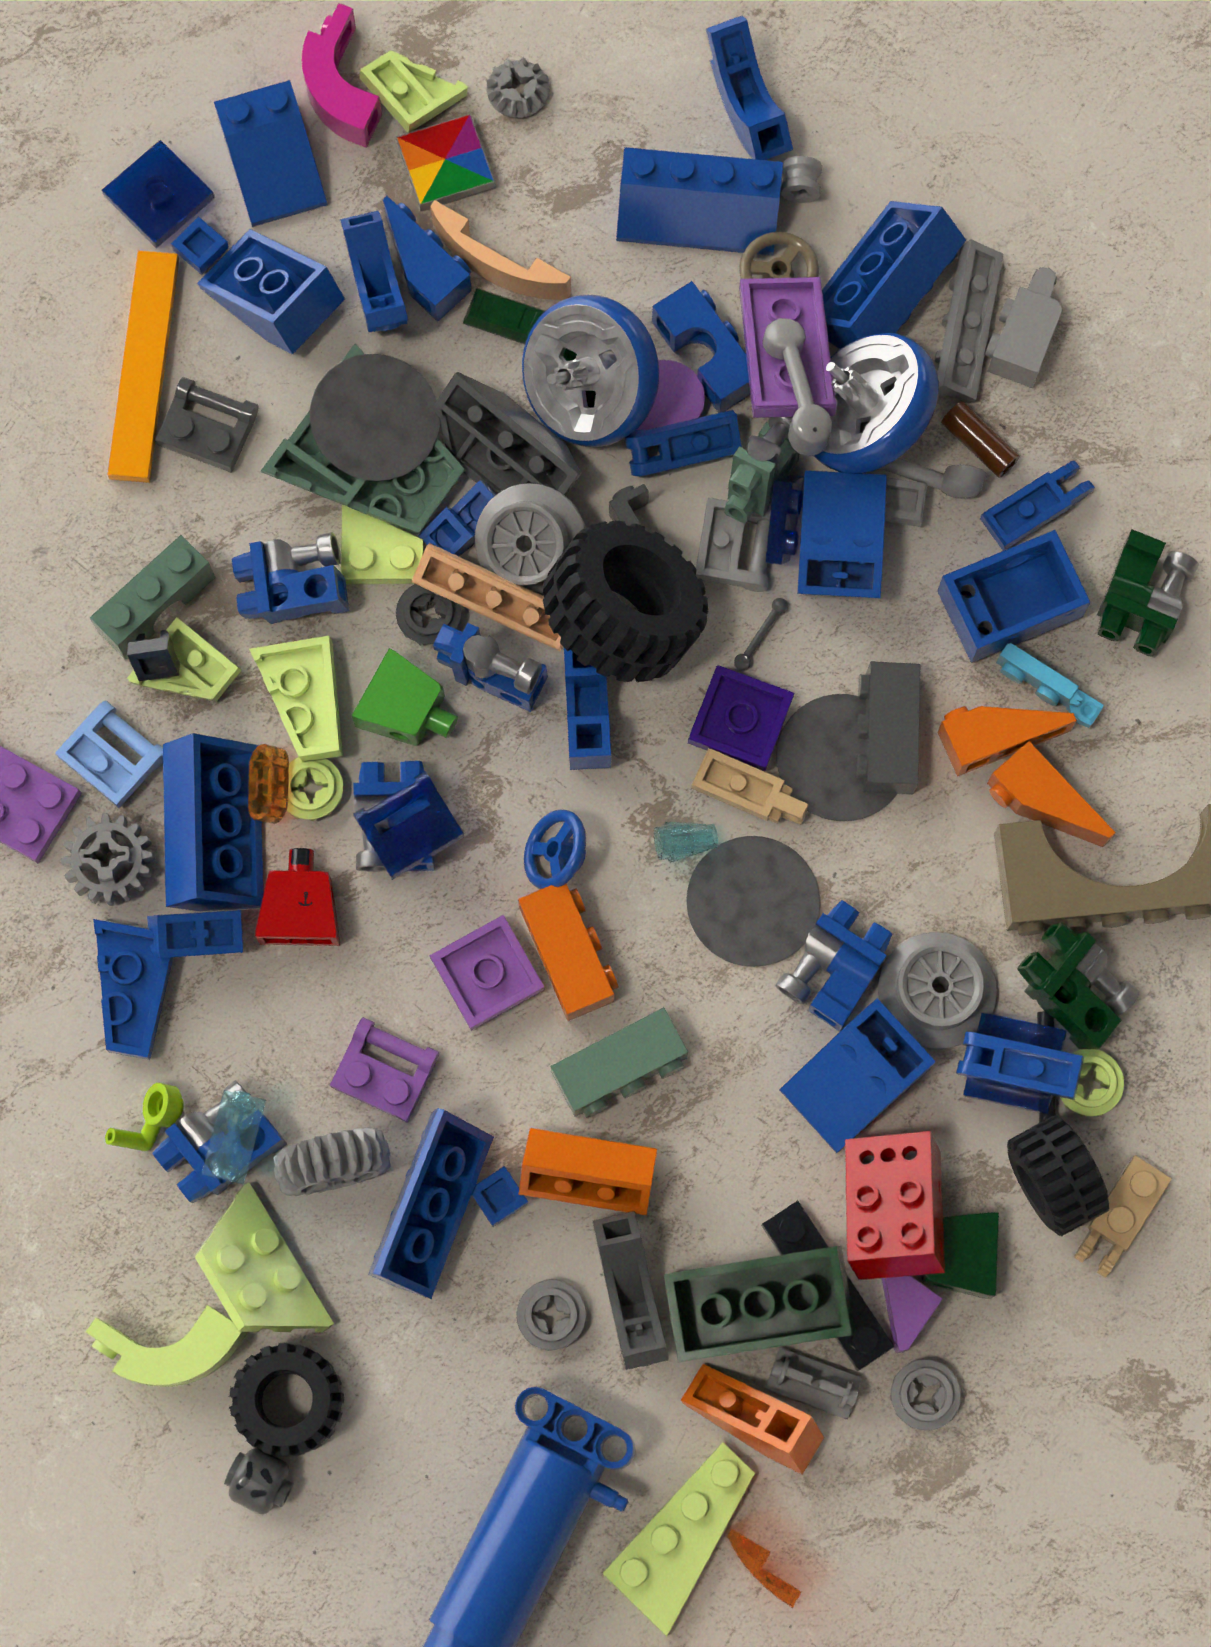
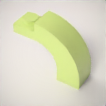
M208 1305L189 1333L178 1342L166 1347H144L104 1320L96 1317L86 1331L87 1334L95 1338L91 1345L93 1348L114 1360L117 1353L121 1355L112 1372L128 1380L157 1387L185 1385L208 1376L220 1368L234 1354L248 1333L239 1332L231 1319Z

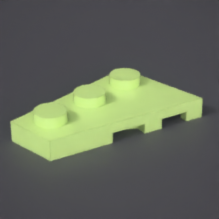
M329 636L250 648L251 655L260 670L263 681L272 696L281 720L301 761L308 762L343 756L333 641Z

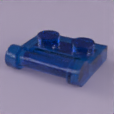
M426 771L414 777L416 782L368 810L362 808L353 813L357 824L392 880L464 838L463 831ZM425 796L430 806L381 835L375 827L377 823Z

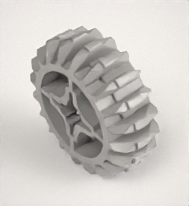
M376 1128L344 1130L304 1140L281 1149L273 1157L275 1164L274 1173L276 1182L278 1181L280 1190L284 1194L289 1196L309 1195L374 1179L391 1167L389 1159L391 1154L389 1145L385 1141L381 1130Z

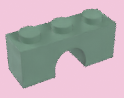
M180 535L89 618L98 633L126 660L128 658V642L136 641L137 636L141 633H145L147 639L156 633L154 624L160 614L176 601L181 600L185 605L188 604L215 579L209 562Z

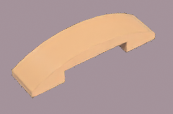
M435 200L430 206L432 222L440 238L450 251L463 259L476 274L499 287L529 297L564 300L571 295V277L538 258L535 259L529 270L470 238L469 219Z

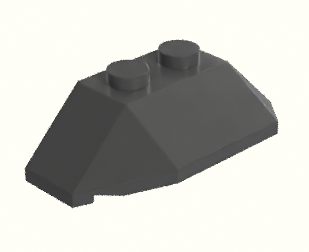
M456 372L434 404L436 414L440 416L441 431L446 448L462 465L467 476L476 483L479 480L485 481L496 495L515 485L535 483L549 486L566 496L581 475V471L565 442L510 397L492 387Z

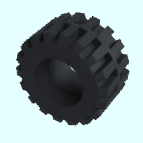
M1054 1115L1008 1140L1009 1161L1020 1187L1039 1218L1057 1235L1064 1236L1109 1211L1108 1192L1094 1159L1073 1128L1060 1117Z
M278 1343V1346H266L260 1349L261 1352L257 1355L249 1356L245 1360L246 1365L243 1369L237 1370L234 1376L236 1378L234 1388L230 1387L229 1397H232V1406H229L230 1414L235 1418L237 1423L235 1427L239 1434H243L247 1439L246 1441L253 1447L262 1450V1452L278 1456H299L320 1447L321 1443L326 1438H330L335 1432L333 1429L337 1421L340 1422L343 1414L341 1406L344 1403V1394L340 1386L342 1383L339 1375L335 1373L333 1366L317 1352L298 1344ZM281 1374H295L302 1377L312 1391V1406L308 1415L303 1421L294 1426H278L272 1423L263 1411L262 1398L265 1388L271 1380Z

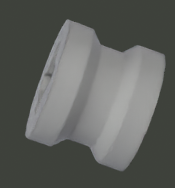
M807 156L787 158L783 162L782 173L786 177V181L781 185L782 197L798 203L817 200L820 197L821 187L817 182V178L822 173L821 162Z

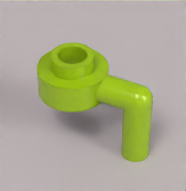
M153 1084L144 1097L143 1117L145 1124L141 1132L109 1128L105 1134L106 1144L149 1151L153 1147L161 1128L170 1127L182 1115L184 1102L180 1090L173 1085Z

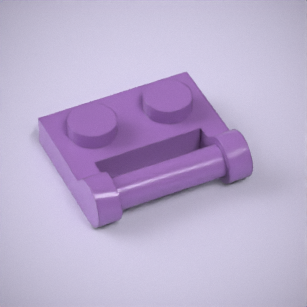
M362 1017L330 1083V1087L408 1123L434 1069L440 1052L430 1047H427L426 1050L374 1027L375 1022ZM368 1042L418 1065L414 1076H410L362 1054L366 1043Z

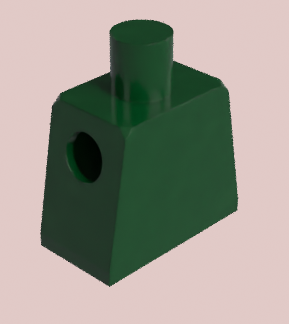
M989 1212L943 1217L945 1273L922 1275V1283L984 1299L995 1297L999 1213Z

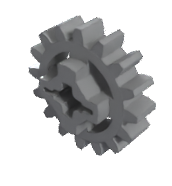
M103 813L101 823L96 824L90 817L86 818L88 828L82 831L74 827L72 831L77 837L76 841H65L63 844L71 852V856L61 858V863L64 867L72 868L64 875L69 883L77 882L74 890L79 896H82L89 890L88 899L94 904L99 901L101 896H104L109 906L114 905L116 895H121L126 902L130 901L128 890L133 887L142 892L144 888L139 879L141 876L152 877L153 874L145 866V863L155 861V856L152 852L144 851V849L152 844L148 836L138 837L142 829L137 823L127 828L128 820L123 815H120L115 823H112L107 813ZM116 834L128 839L134 848L120 846ZM97 838L88 849H85L92 840ZM112 852L116 858L110 859L109 866L104 867L100 861L106 860L107 853ZM87 870L88 873L96 872L100 885L88 880L83 871ZM128 870H131L123 880L119 881Z

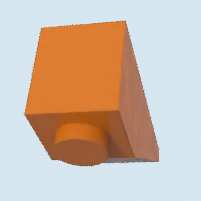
M963 706L950 711L944 716L945 720L941 722L937 733L958 777L1015 754L1028 741L1035 746L1068 733L1072 730L1077 720L1074 713L985 706H979L968 711L967 707Z
M1030 741L997 768L987 782L991 787L989 792L993 799L1003 808L1009 806L1015 814L1033 821L1041 820V823L1100 847H1104L1116 833Z
M702 1364L681 1398V1402L764 1456L802 1475L824 1439L823 1434L811 1415L705 1364Z

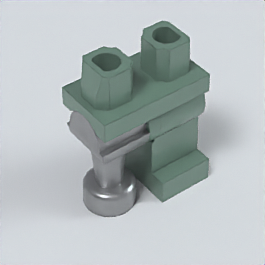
M769 417V423H765L759 435L751 436L747 439L746 450L741 447L737 449L733 455L731 476L728 484V502L725 506V514L741 523H747L753 512L761 516L765 515L769 509L770 500L773 499L799 461L800 453H797L792 448L788 440V431L793 417Z

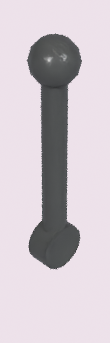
M776 598L772 602V611L745 652L735 657L734 666L737 670L746 671L750 667V657L778 615L787 610L788 603L785 599Z

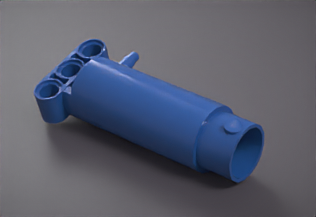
M529 1387L519 1394L515 1403V1412L518 1419L527 1428L429 1618L430 1622L434 1625L423 1647H516L589 1499L592 1498L620 1512L625 1510L628 1499L619 1495L618 1491L600 1483L599 1480L605 1468L620 1470L629 1466L633 1461L636 1450L631 1436L622 1429L543 1388ZM533 1396H542L548 1403L547 1414L540 1420H530L525 1413L526 1403ZM573 1416L583 1417L587 1423L586 1435L579 1441H570L564 1434V1425ZM611 1437H621L627 1445L626 1455L618 1462H610L603 1455V1445Z

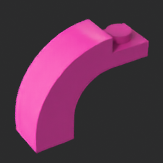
M338 3L333 15H327L320 35L309 30L307 32L302 49L303 75L310 103L320 120L343 139L367 148L382 116L380 98L377 95L350 85L338 73L339 63L356 29L353 8Z

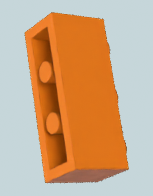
M567 884L560 887L550 885L519 898L520 911L567 1021L613 1003L614 993L612 990L619 988L610 965L602 967L596 952L602 950V946L594 927L591 926L586 929L580 914L586 910L577 888L569 891Z
M530 1128L522 1163L519 1195L622 1212L635 1211V1214L647 1216L657 1149Z

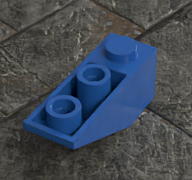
M386 196L383 198L385 215L409 294L438 322L472 291L471 270L463 259L457 255L451 257L443 249L442 241L432 230L427 229L424 231L415 222L414 214L405 204L399 203L397 205Z

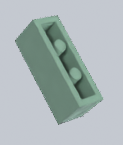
M663 1007L550 1067L551 1073L574 1117L584 1113L585 1117L589 1118L608 1108L609 1106L606 1101L621 1093L624 1098H628L646 1088L645 1080L657 1074L663 1079L684 1068L682 1061L687 1059L688 1050L666 1009Z

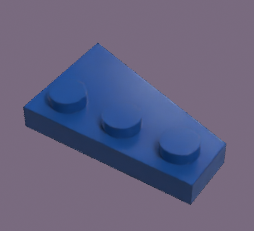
M93 919L98 949L97 962L101 980V1003L106 1050L109 1053L150 1060L173 957L158 958V954H152L150 945L154 944L153 930Z

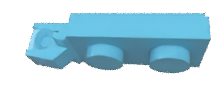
M1007 643L996 663L1002 666L1000 671L1004 676L1018 684H1021L1023 680L1037 689L1035 694L1052 706H1056L1058 702L1064 705L1068 713H1074L1077 720L1076 723L1089 728L1104 706L1079 690L1077 684L1012 643Z

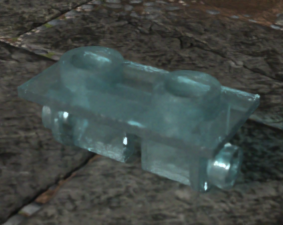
M224 1090L202 1175L239 1184L245 1183L266 1100L251 1097V1094L243 1091L234 1090V1092Z

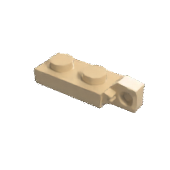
M709 748L691 785L693 790L765 821L769 820L778 823L780 817L801 825L808 811V803L790 796L793 788L785 785V780Z

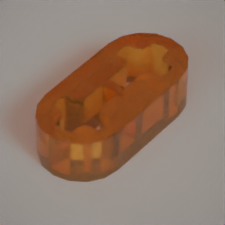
M261 744L252 753L249 764L248 809L251 818L254 820L277 824L282 820L287 811L289 758L286 750L283 748Z

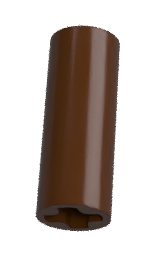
M963 401L954 405L941 421V424L998 478L1004 476L1020 458V455Z

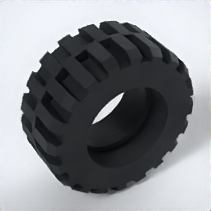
M605 521L582 529L576 534L548 572V577L544 581L543 586L545 615H550L548 619L549 626L554 634L558 633L561 637V645L567 652L572 650L578 656L576 660L584 666L589 664L596 668V673L605 677L614 675L617 681L632 682L634 678L636 682L652 681L654 678H661L668 674L699 638L705 629L708 614V599L704 596L706 594L705 586L702 579L696 577L697 569L693 563L686 561L682 557L683 552L675 544L671 546L665 542L664 536L656 531L653 533L645 531V526L636 523L628 526L625 521H609L608 524ZM614 592L630 601L638 611L622 602Z

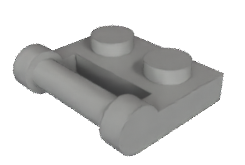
M708 498L696 563V577L703 581L744 587L750 591H766L769 579L765 575L772 530L773 527L778 525L779 511L769 508L764 516L753 512L748 521L756 523L757 527L749 571L737 569L745 523H741L725 514L727 500Z

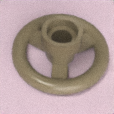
M771 232L761 235L747 246L741 256L739 273L741 279H753L752 275H762V278H794L791 266L799 253L803 256L807 265L806 277H818L819 265L813 249L803 239L786 232ZM769 245H788L780 257L773 258L770 262L753 261L755 255ZM778 269L782 270L785 274L778 276L772 271Z

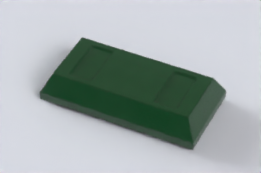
M476 287L463 324L525 344L533 325L546 310Z

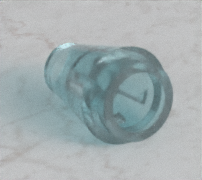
M664 822L663 826L655 827L654 845L659 860L668 859L672 863L708 851L709 849H716L718 837L715 825Z

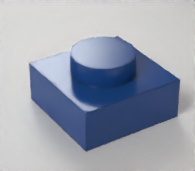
M199 216L171 243L173 251L201 275L229 248L227 241Z
M505 1166L476 1184L472 1193L473 1198L492 1227L529 1204L524 1195H519V1187Z

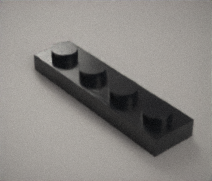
M798 1200L761 1225L780 1255L828 1248V1245ZM847 1275L856 1333L849 1336L836 1337L835 1339L856 1371H859L895 1346Z

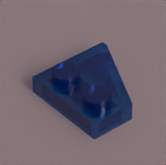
M789 475L774 481L765 563L782 565L790 561L791 555L795 556L797 552L799 534L796 531L803 502V476Z

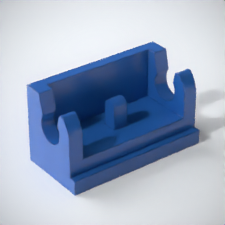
M241 910L147 916L148 928L153 930L154 944L150 945V950L152 954H158V958L243 953Z

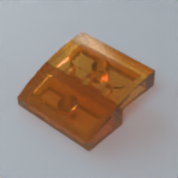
M728 1528L724 1537L739 1563L764 1589L793 1608L802 1591L762 1568L771 1552L732 1528Z

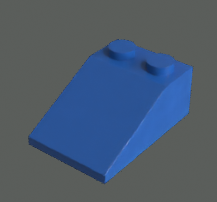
M290 80L214 102L252 227L328 205Z
M251 229L197 283L202 291L263 339L292 355L345 300L326 266Z

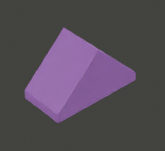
M911 1276L881 1278L893 1345L895 1346L894 1351L895 1354L907 1351L942 1301V1298Z

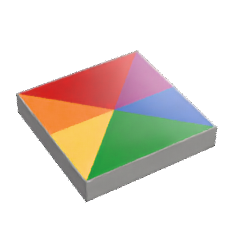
M471 114L396 136L397 146L420 211L430 209L434 200L441 204H446L496 188L495 180Z

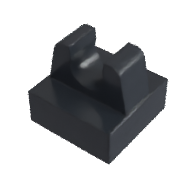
M167 630L160 631V638L147 639L145 633H141L137 636L136 641L128 642L127 656L139 681L179 676L180 662Z

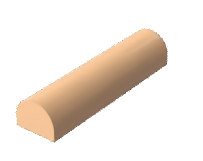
M431 543L426 546L411 581L412 583L556 650H562L561 637L558 633H553L548 622L550 615H545L543 595L521 585H516Z

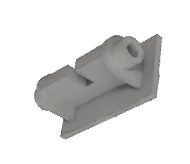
M779 1348L765 1389L848 1420L852 1406L856 1402L862 1378Z

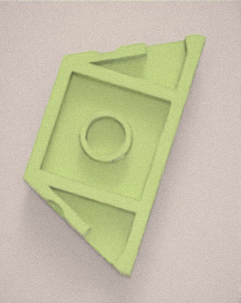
M250 1182L244 1184L213 1228L210 1236L195 1255V1259L239 1332H259L262 1329H270L274 1332H291L294 1328L315 1329V1332L328 1330L334 1324Z

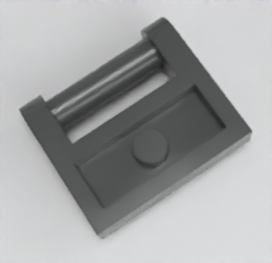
M182 377L177 385L173 402L155 440L160 447L232 473L255 422L259 407L258 404L247 400L241 403L196 386L195 381ZM190 401L238 418L235 427L188 411L187 408Z

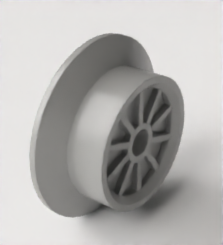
M535 483L515 485L494 496L480 514L475 530L476 554L482 568L516 585H521L543 595L544 581L548 577V572L576 534L585 528V524L575 505L556 489ZM525 536H528L531 539V548L525 545Z
M923 933L902 942L886 959L878 982V997L882 1004L922 1047L930 1049L956 1047L963 1044L966 1031L979 1033L989 1021L996 1002L995 977L985 956L967 940L948 933ZM932 984H941L944 987L945 992H936L933 989Z

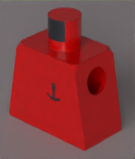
M306 848L290 849L288 871H269L255 930V937L260 945L340 946L332 879L328 872L313 871L314 850Z

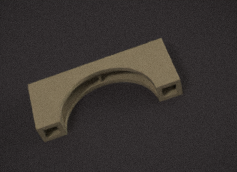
M1208 804L1199 814L1200 832L1198 842L1188 862L1179 870L1163 879L1137 886L1103 884L1086 878L1072 870L1051 848L1044 834L1041 820L999 824L994 832L1006 930H1018L1020 936L1041 934L1044 932V927H1050L1056 923H1063L1073 931H1078L1086 928L1085 923L1102 922V927L1113 928L1127 925V919L1143 918L1145 924H1155L1170 920L1169 915L1185 914L1187 920L1210 917L1211 804Z

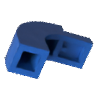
M741 15L706 28L713 57L710 60L718 91L734 130L747 153L752 159L767 160L793 150L786 115L771 98L760 73L747 19Z
M379 210L340 219L368 332L388 331L400 325L408 324L405 304L397 283Z

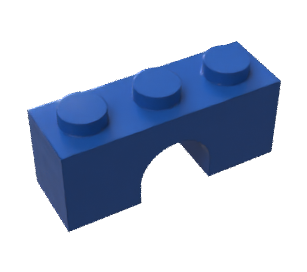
M693 281L652 306V323L674 353L682 347L693 343L702 344L712 351L713 358L698 368L697 378L703 385L705 396L716 411L721 413L751 395L747 357L744 350L738 344L739 337L734 327L728 321H721L715 312L716 306L711 296L705 290L700 292Z
M564 648L570 770L611 768L607 677L596 673V668L593 666L581 664L576 660L578 656L572 650L567 652Z

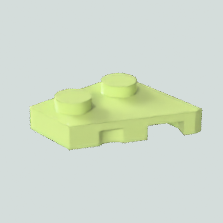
M392 50L360 69L359 79L374 95L379 96L383 106L408 133L465 98L468 91L465 83L458 80L454 85L435 76L436 70L423 64H414L407 57Z
M342 505L341 573L344 575L346 584H414L411 581L424 553L423 539L382 520Z
M176 617L166 630L170 635L174 651L180 662L179 676L139 681L133 670L127 679L135 685L217 702L242 669Z

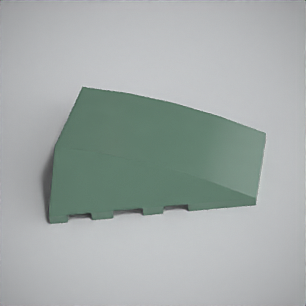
M355 343L342 361L354 356L363 355L364 352ZM309 410L289 439L284 438L261 469V472L418 535L465 469L437 438L426 459L405 475L383 481H371L353 477L335 467L322 454L312 434Z

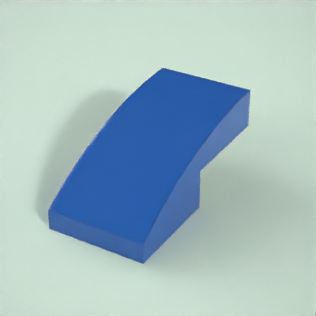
M479 480L452 508L446 507L418 536L423 539L426 545L431 543L454 555L460 556L475 544V530L480 514L487 503L496 496V493L485 481Z

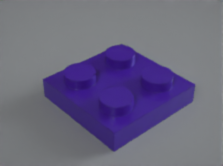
M717 665L689 735L688 744L704 750H708V748L765 772L792 703L794 693Z

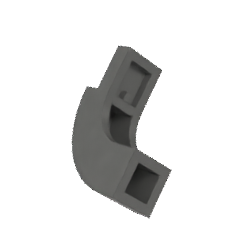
M635 1211L592 1220L625 1369L628 1370L668 1361L667 1347L655 1304Z

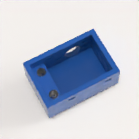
M1056 530L943 575L937 590L971 663L1002 651L1007 643L1017 645L1080 619L1084 616L1090 604V600ZM979 631H984L987 635L981 634Z

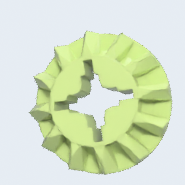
M298 757L289 762L281 771L277 781V795L283 808L296 819L301 818L315 821L318 818L330 816L336 806L341 803L344 784L338 768L328 759L302 762ZM308 773H311V777L316 785L325 787L315 792L312 804L305 792L298 791L299 788L306 786Z
M1081 1049L1073 1052L1072 1054L1084 1057L1080 1078H1084L1093 1066L1094 1081L1100 1083V1086L1107 1088L1093 1089L1090 1095L1084 1099V1086L1078 1084L1075 1100L1060 1097L1065 1108L1072 1110L1080 1116H1100L1109 1112L1117 1105L1123 1094L1124 1077L1121 1068L1110 1055L1103 1051Z

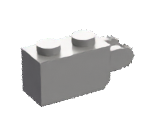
M1050 267L1036 269L1028 289L1020 286L1015 300L1006 299L998 320L1005 323L1001 335L993 332L985 353L986 356L992 358L987 372L1033 388L1062 313L1058 300L1051 298L1057 277L1056 272L1050 269Z

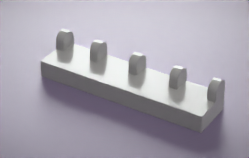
M972 239L965 242L956 253L959 263L956 277L950 279L949 289L953 291L949 313L943 316L942 325L946 327L942 350L937 351L935 356V362L939 364L937 372L939 380L938 398L948 395L964 403H970L977 398L1003 253Z

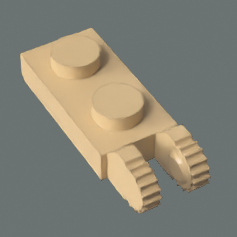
M1133 1156L1108 1195L1109 1211L1092 1220L1088 1226L1090 1231L1076 1251L1074 1258L1084 1262L1093 1252L1099 1237H1102L1113 1245L1098 1265L1097 1273L1106 1278L1122 1252L1128 1250L1172 1179L1138 1156Z

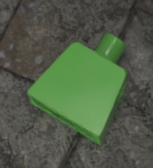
M390 648L352 714L355 727L414 746L420 744L428 729L445 738H449L458 720V716L440 708L445 697L443 687Z

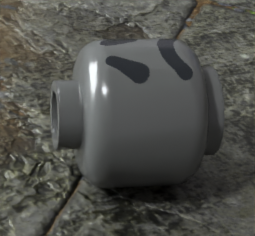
M253 1448L246 1454L240 1452L235 1458L224 1482L225 1485L229 1486V1496L233 1502L261 1515L268 1513L274 1504L283 1507L294 1483L287 1480L289 1466L284 1460L262 1452L258 1448Z

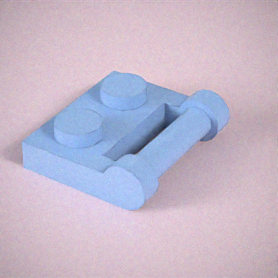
M108 701L100 703L55 752L60 760L118 808L127 801L153 771L163 764V747L159 744L154 746L116 714V708ZM101 727H107L143 758L136 765H133L97 735L96 732Z

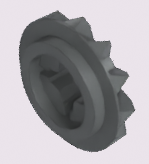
M414 584L398 600L396 607L397 624L406 638H410L420 646L423 644H434L443 624L455 629L461 624V606ZM432 600H434L435 612L441 618H432L430 624H427V627L424 628L423 617L417 614L419 610L426 611L428 605H431Z

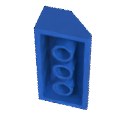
M624 147L616 241L743 253L747 246L756 238L767 233L776 232L783 162ZM775 244L761 249L757 254L774 256Z
M896 201L888 203L822 289L828 342L841 349L852 341L867 335L896 333L908 321L911 312L924 295L933 288L934 282L946 266L955 259L956 253L966 241L943 207Z
M196 733L163 744L166 907L193 911L261 908L264 891L260 745Z
M437 1108L431 1113L368 1275L394 1287L432 1299L494 1136L446 1110Z

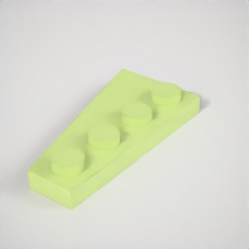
M724 1442L721 1443L602 1573L666 1636L669 1634L755 1474Z

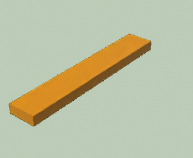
M139 250L137 253L107 474L110 480L150 483L179 266V257L176 253Z

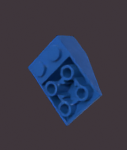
M805 470L797 594L881 598L887 475Z
M876 998L783 1085L779 1091L837 1154L845 1147V1139H854L924 1076L936 1061L882 1002Z

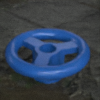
M563 809L548 813L538 821L528 837L524 850V869L529 881L538 889H543L550 885L555 887L565 885L584 863L586 856V833L582 821L575 813ZM564 822L556 837H552L547 843L540 842L545 832L551 826ZM536 856H544L547 861H550L551 878H544L540 875L536 865Z

